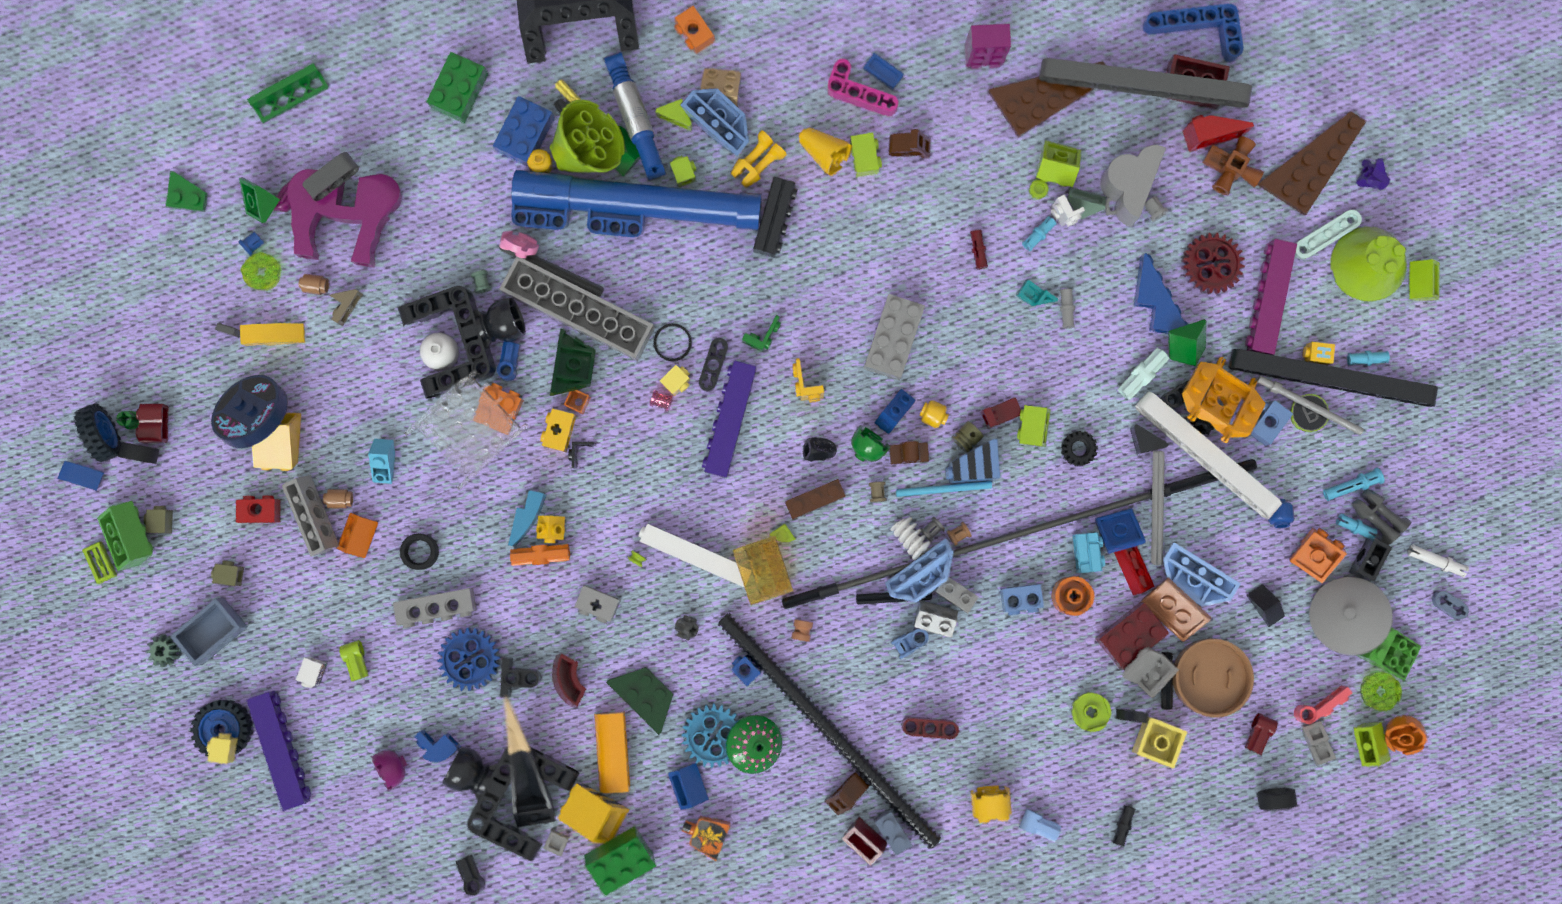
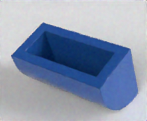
M696 763L668 773L680 810L693 808L709 800Z

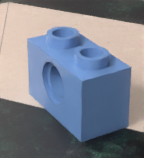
M1275 400L1265 402L1266 404L1250 434L1265 446L1272 444L1293 415L1292 412ZM1266 417L1271 420L1270 427L1265 424Z

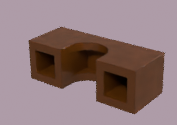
M836 479L785 501L792 520L818 508L843 499L846 495L839 479Z

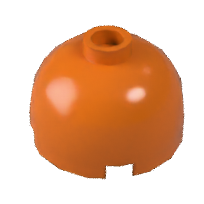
M1400 715L1392 718L1386 725L1385 741L1392 751L1396 752L1397 750L1401 751L1404 755H1410L1424 749V744L1427 743V734L1424 725L1417 718L1409 715Z

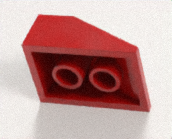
M1198 115L1187 124V127L1183 130V135L1189 152L1244 136L1254 127L1253 122L1213 115L1206 117Z

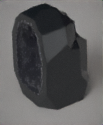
M807 438L803 445L804 460L810 462L825 461L826 459L833 458L837 453L836 445L825 438Z

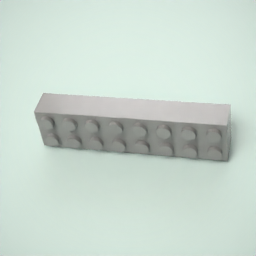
M517 256L499 289L503 294L637 362L655 330L653 324Z

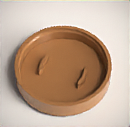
M1214 638L1200 639L1186 646L1175 660L1174 665L1179 669L1173 676L1175 693L1188 709L1197 714L1213 718L1231 715L1245 705L1252 693L1254 685L1252 665L1246 654L1233 643Z

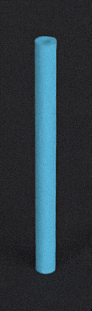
M992 481L896 489V497L991 489Z

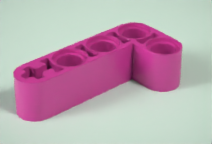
M846 59L836 61L827 88L828 94L832 98L890 117L896 113L898 99L894 95L848 80L851 71L850 62ZM839 67H844L847 69V71L845 73H840L837 69ZM838 84L841 89L833 90L831 86ZM854 90L857 91L859 95L853 97L849 94V92ZM871 96L874 97L876 101L874 103H870L867 101V98ZM888 103L892 104L890 108H887Z

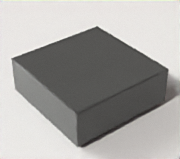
M217 323L215 330L240 338V330Z

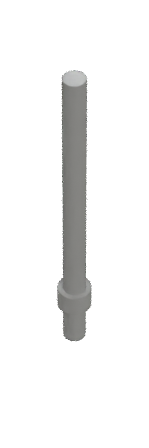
M1261 375L1256 381L1269 388V391L1275 394L1279 393L1358 435H1361L1364 431V428L1282 387V384L1277 381L1273 382Z

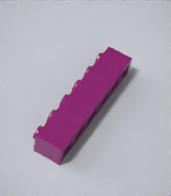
M1273 239L1265 246L1264 254L1266 259L1260 269V272L1263 274L1257 284L1258 298L1254 300V317H1251L1249 322L1251 332L1245 342L1248 351L1275 355L1297 243Z

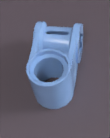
M915 628L890 643L896 647L900 654L899 658L902 659L924 646L928 642L929 636L925 630ZM917 632L925 634V639L922 642L915 641L914 635Z

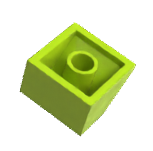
M1045 140L1036 178L1044 182L1058 183L1063 187H1073L1080 169L1081 150Z

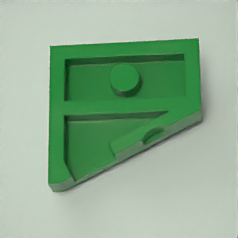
M170 171L165 206L167 208L205 212L208 193L174 171Z

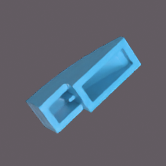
M528 491L525 509H516L509 546H516L531 530L543 508L547 494Z

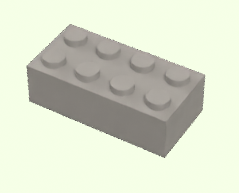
M888 294L864 369L900 381L925 305Z

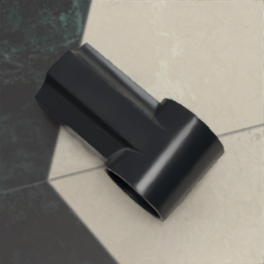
M472 854L455 861L464 884L463 890L465 894L475 896L482 892L485 888V880L480 876ZM471 881H475L478 884L477 891L471 888Z

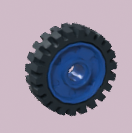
M95 403L77 410L74 416V424L77 427L76 432L80 434L79 439L83 441L82 445L84 448H87L89 454L91 453V457L100 462L117 457L120 451L121 438L118 435V430L115 428V422H112V417L108 416V412L102 406Z
M217 700L201 707L199 712L194 715L195 719L191 722L193 727L190 728V733L193 732L191 739L196 742L194 743L195 748L199 747L198 751L205 753V756L208 757V742L211 740V737L219 736V733H221L219 726L222 724L225 728L224 733H229L231 737L238 738L235 754L241 752L247 746V743L250 742V735L253 733V730H251L253 722H250L251 716L246 713L247 709L242 708L240 703H235L232 700Z

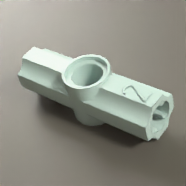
M1157 347L1144 361L1140 362L1130 373L1131 375L1117 389L1124 398L1131 400L1143 386L1145 387L1156 376L1155 373L1169 360L1167 354Z

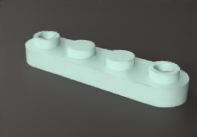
M1348 210L1298 241L1295 257L1301 260L1307 259L1357 228L1362 222L1360 213L1356 210ZM1347 218L1352 219V224L1347 222ZM1300 247L1305 249V253L1300 252Z

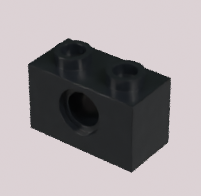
M1366 538L1349 573L1369 582H1375L1392 547L1376 538Z

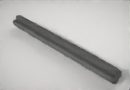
M499 248L502 252L516 258L515 252ZM527 255L526 258H523L598 297L603 294L604 288L545 259L536 255Z

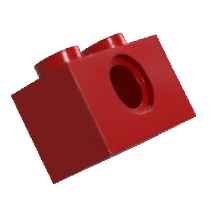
M264 495L262 499H255V496H243V499L236 500V523H280L281 500L274 499L272 495ZM260 504L262 510L257 514L255 508Z

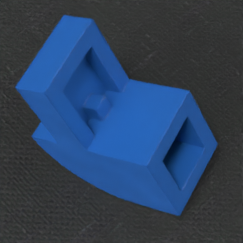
M425 730L419 731L414 736L417 739V745L421 749L427 750L422 757L429 762H442L450 758L461 748V745L449 733L443 735L437 742Z

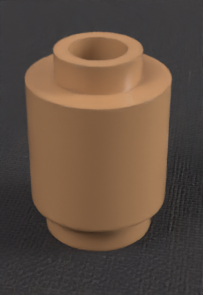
M304 274L299 279V288H301L303 293L327 294L329 279L324 278V276Z
M328 489L327 493L323 495V503L327 505V508L347 509L353 505V492L347 489Z

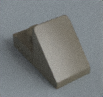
M353 289L329 295L341 303L340 306L334 309L331 320L343 326L363 294Z

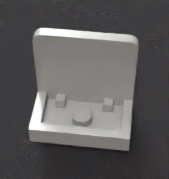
M1147 647L1138 653L1133 663L1126 666L1122 677L1138 684L1151 698H1154L1179 669L1164 654Z

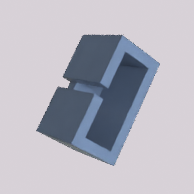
M890 808L874 818L875 824L884 838H886L887 843L896 856L913 846Z

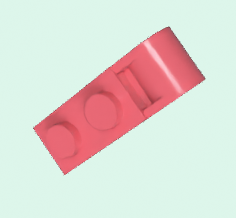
M1341 685L1314 707L1298 705L1294 709V717L1299 722L1312 724L1320 717L1330 715L1334 711L1333 708L1338 704L1342 705L1349 700L1348 696L1352 694V691L1347 686ZM1307 709L1308 717L1303 719L1302 712Z

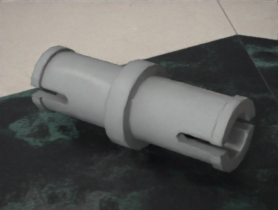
M1072 289L1060 290L1062 328H1074L1073 311H1075V306L1073 305Z

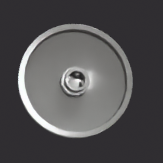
M1343 577L1325 584L1316 593L1310 605L1309 617L1314 634L1324 646L1339 654L1362 655L1373 651L1386 640L1392 627L1393 615L1388 598L1376 585L1361 578Z

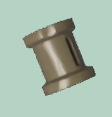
M885 482L869 483L871 487L870 502L887 501L884 493Z

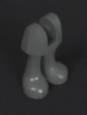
M1369 489L1364 490L1361 494L1369 503L1368 506L1359 499L1351 503L1361 519L1366 518L1380 530L1383 535L1380 541L1387 545L1397 540L1401 536L1400 533L1406 531L1412 523L1408 518H1401L1383 504L1385 498ZM1378 511L1380 514H1382L1393 525L1394 529L1390 527L1385 521H1383L1375 512Z

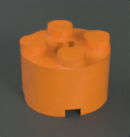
M1073 576L1064 577L1057 581L1051 594L1055 608L1063 614L1072 616L1082 615L1088 611L1093 605L1095 597L1093 588L1086 580ZM1072 591L1073 594H1076V598H1073V601L1072 598H1069V594H1072Z

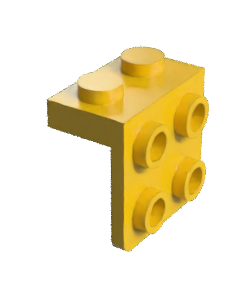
M796 358V362L792 364L793 376L798 378V382L795 383L796 396H800L801 401L809 400V403L819 402L824 397L823 385L804 388L800 358Z

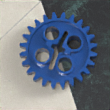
M470 627L466 628L465 633L463 629H458L459 635L452 632L453 639L446 637L445 640L448 644L440 645L444 651L438 652L442 659H438L437 662L443 665L438 670L445 671L441 675L442 677H449L446 683L454 681L453 688L460 684V690H464L467 686L468 691H472L474 685L476 690L480 689V683L483 686H487L486 679L489 681L494 680L491 674H498L494 668L501 666L496 662V660L501 659V656L496 655L500 649H494L493 646L497 642H490L491 635L484 637L486 631L478 634V628H475L472 633ZM471 640L475 641L477 645L474 651L468 647ZM484 649V652L471 659V662L455 669L457 664L468 658L467 656L474 655L479 650ZM454 651H457L460 654V659L458 661H454L452 659V653ZM480 657L486 659L487 664L485 667L479 665L478 660ZM464 667L470 670L468 678L462 675Z

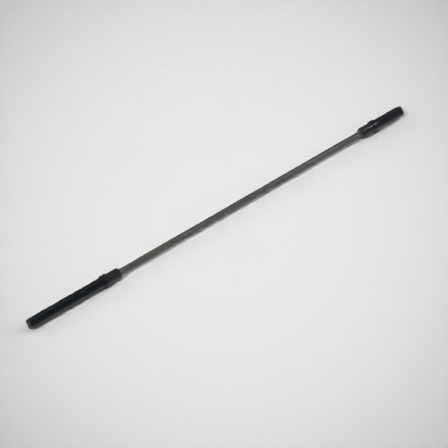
M1254 459L1237 463L1246 472L1257 469ZM1206 472L1169 484L1165 483L1164 497L1215 482L1218 479L1210 472ZM1152 488L1140 495L953 550V557L1147 499L1152 500ZM911 563L841 584L832 583L826 586H819L816 589L783 598V608L788 609L818 599L823 600L826 597L839 594L841 590L895 575Z

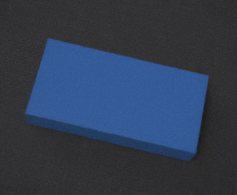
M873 53L863 66V70L891 90H894L904 77V73L876 53Z

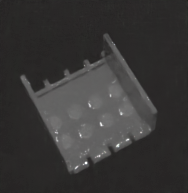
M473 370L468 376L459 380L404 432L407 436L418 429L426 438L433 435L434 438L430 442L440 452L445 448L448 450L444 454L445 458L453 466L459 462L461 466L457 470L466 478L456 487L458 490L465 486L529 426L525 423L520 427L512 418L516 412L513 411L508 414L499 405L503 398L500 396L495 400L485 390L489 384L486 382L481 386L474 379V376L477 374L476 370Z

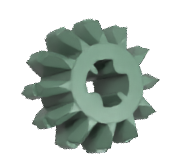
M161 634L160 637H153V642H148L147 644L150 649L145 652L151 655L147 660H154V666L159 664L161 667H166L167 664L173 665L174 659L180 658L176 652H180L181 649L176 648L177 644L170 636L167 637L166 634Z

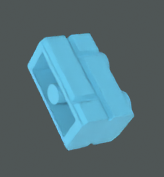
M1098 532L1072 535L1076 573L1103 571L1102 567H1105V558L1100 552V548L1103 547L1102 536H1099Z

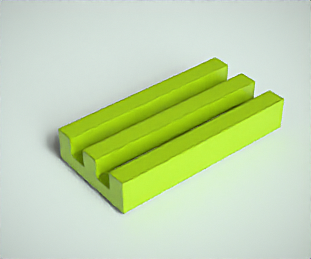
M102 541L82 549L97 584H102L117 576ZM90 550H92V552H93V554H94V556H95V558H96V562H97L98 566L100 567V570H101V572H102V574H103V576H104L103 578H101V576H100V574H99V572H98V569H97V567H96V565H95V563H94V560H93V558H92V556H91V554H90Z

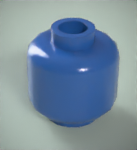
M1279 499L1282 505L1268 521L1275 528H1287L1294 522L1293 505L1286 502L1285 499Z

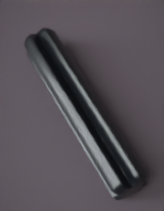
M1162 652L1173 663V654L1171 652ZM1173 677L1161 689V708L1164 710L1173 709Z

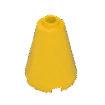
M808 127L799 134V143L829 176L839 172L842 168L840 164L843 160L847 162L851 154L852 145L847 141Z

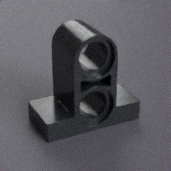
M502 658L500 698H505V696L511 697L512 687L532 688L537 686L542 679L541 673L536 669L512 668L513 658ZM511 672L517 676L515 683H511L508 680V675ZM529 673H533L536 676V682L533 684L527 679Z

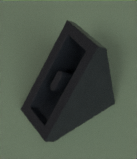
M1137 424L1132 425L1130 428L1137 455L1163 449L1169 445V443Z
M1263 584L1246 595L1268 627L1285 617L1280 600Z

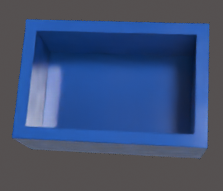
M518 96L493 144L496 152L528 167L527 160L533 150L540 149L555 120L553 113Z

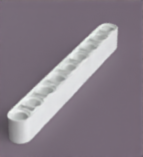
M1148 391L1135 405L1140 414L1262 517L1269 519L1282 505L1281 501L1154 393Z

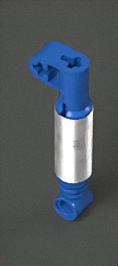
M622 52L604 57L614 85V96L632 143L636 145L648 181L666 175L655 141L653 140V128L636 83L630 78Z

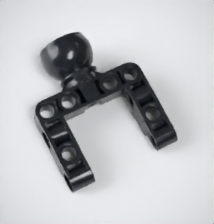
M454 286L398 307L403 327H405L404 325L416 322L422 323L442 316V313L453 310L469 362L420 379L426 399L437 397L493 377L496 372V366L489 347L491 342H496V339L512 342L520 339L526 333L523 316L513 298L497 300L491 304L487 312H479L473 293L465 287ZM463 292L464 298L459 301L458 296ZM428 304L429 310L424 313V307ZM469 310L470 315L467 319H465L464 313L465 311ZM480 346L481 352L476 355L475 349ZM486 364L487 369L482 373L481 366ZM450 376L451 383L447 386L446 379Z
M508 745L498 763L490 766L489 763L483 764L482 758L475 750L461 746L442 784L452 791L466 792L471 790V794H475L477 803L469 816L467 828L471 833L528 861H534L543 843L529 837L528 833L493 818V814L511 782L510 773L505 774L500 769L503 765L510 767ZM529 746L543 779L562 789L571 791L580 773L572 767ZM547 765H552L555 767V772L549 774L544 768ZM488 800L492 803V807L484 808L482 802ZM480 818L483 824L475 826L473 819ZM516 836L518 842L510 843L508 837Z

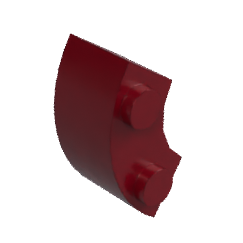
M558 654L554 659L552 667V680L555 690L566 704L571 707H578L586 691V688L580 684L577 678L576 669L578 662L563 654Z

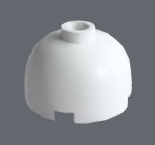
M432 333L422 341L420 356L423 363L430 369L442 371L451 368L457 362L459 350L456 341L451 336L444 333Z

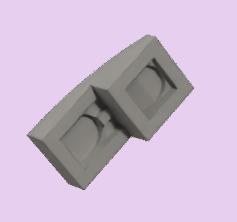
M1321 721L1302 728L1316 766L1336 759L1328 742L1329 737Z

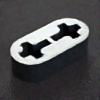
M1116 709V719L1148 723L1149 713Z

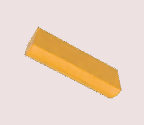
M625 711L594 714L599 792H629L630 775Z

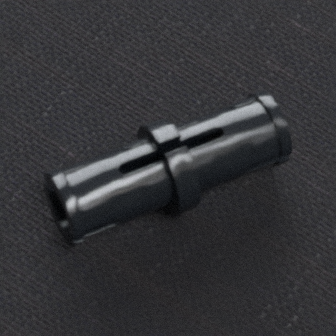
M1123 805L1121 817L1116 823L1117 829L1112 843L1125 847L1129 830L1132 829L1131 823L1136 811L1135 808Z

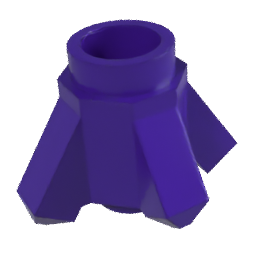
M1383 158L1376 159L1375 164L1369 159L1362 161L1363 169L1361 176L1356 180L1358 186L1383 190L1389 185L1390 177L1385 172Z

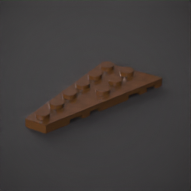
M1104 61L1097 62V63H1093V64L1106 65V64L1104 63ZM1039 77L988 89L987 92L1019 138L1095 89L1041 81Z
M1350 111L1257 185L1305 216L1367 121Z

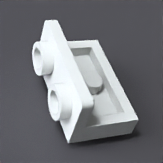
M1065 195L1058 197L1051 206V214L1055 220L1058 219L1061 227L1066 224L1068 227L1076 224L1082 218L1081 215L1085 211L1084 207L1073 211Z

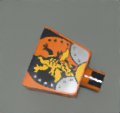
M700 816L697 824L686 820L682 832L692 835L689 842L690 846L716 861L731 822Z

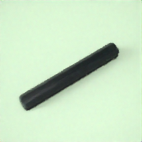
M889 592L856 595V603L858 605L908 602L907 600L891 597ZM932 592L923 597L921 600H931Z

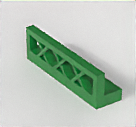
M313 63L247 98V101L255 109L261 122L264 124L329 89V86L319 68ZM319 77L323 85L317 89L311 88L312 81ZM304 88V96L300 98L294 96L296 89ZM283 96L289 98L287 105L283 107L277 105L279 98ZM266 105L271 106V113L264 117L260 109Z

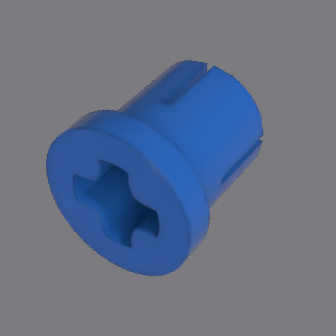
M255 232L245 239L238 241L250 256L264 244Z

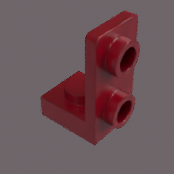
M1014 397L991 408L988 407L980 413L987 429L1019 417L1021 408Z

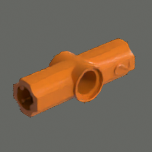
M569 544L531 546V548L510 549L512 566L527 564L543 565L550 564V562L570 560Z

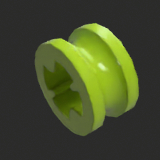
M632 550V555L628 556L627 559L642 567V562L647 559Z

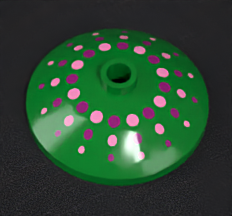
M750 715L737 721L729 731L726 740V753L730 762L738 770L748 774H757L769 769L777 761L782 750V736L779 728L772 720L761 715ZM761 744V748L756 750L757 745Z

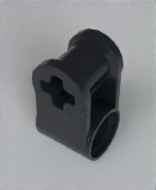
M1188 381L1163 394L1160 399L1172 409L1185 404L1182 393ZM1168 396L1174 398L1173 405L1168 402Z

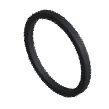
M666 324L654 336L656 353L667 361L683 359L687 356L692 346L690 333L679 324ZM667 327H679L688 336V349L678 358H667L658 351L657 337Z

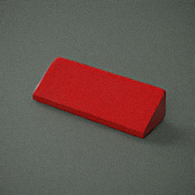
M1137 546L1114 552L1132 595L1144 593L1155 587Z

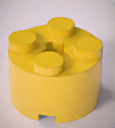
M998 785L978 787L975 793L973 790L970 791L973 817L978 818L979 823H988L991 819H998L999 821L1010 819L1012 807L1010 789L1004 786V790H1001Z

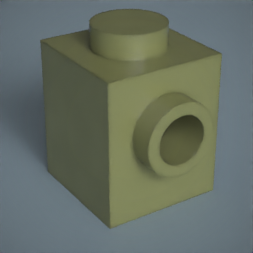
M154 506V510L146 509V514L144 515L146 533H172L173 510H166V506Z
M223 560L222 564H215L212 568V583L241 586L244 567L235 566L233 561Z

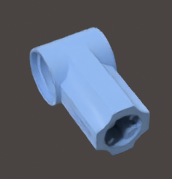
M1026 809L1019 828L1035 835L1036 833L1054 842L1059 837L1061 826L1057 823L1047 820L1042 815Z

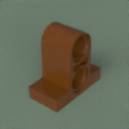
M911 129V133L891 134L889 136L888 155L893 157L920 156L921 158H930L931 139L919 129Z
M909 441L902 442L899 445H889L890 465L929 462L928 442Z
M854 772L824 802L837 815L843 814L856 805L855 802L869 788V785L857 772Z

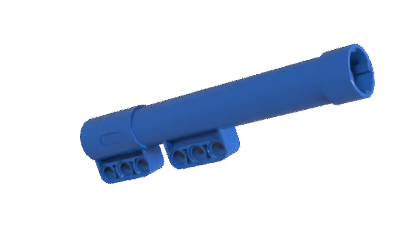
M516 170L512 180L511 219L517 226L563 230L569 225L570 212L572 210L587 211V228L591 233L632 238L643 234L645 217L758 230L762 194L745 192L736 194L575 178L573 175ZM520 212H523L526 216L523 223L518 221V214ZM539 214H542L545 218L542 225L536 221ZM557 216H561L564 220L563 225L560 227L555 223ZM596 219L599 220L602 225L600 230L598 231L595 230L592 225ZM615 221L620 224V230L617 233L611 229V225ZM633 223L639 226L637 234H633L630 231V226Z

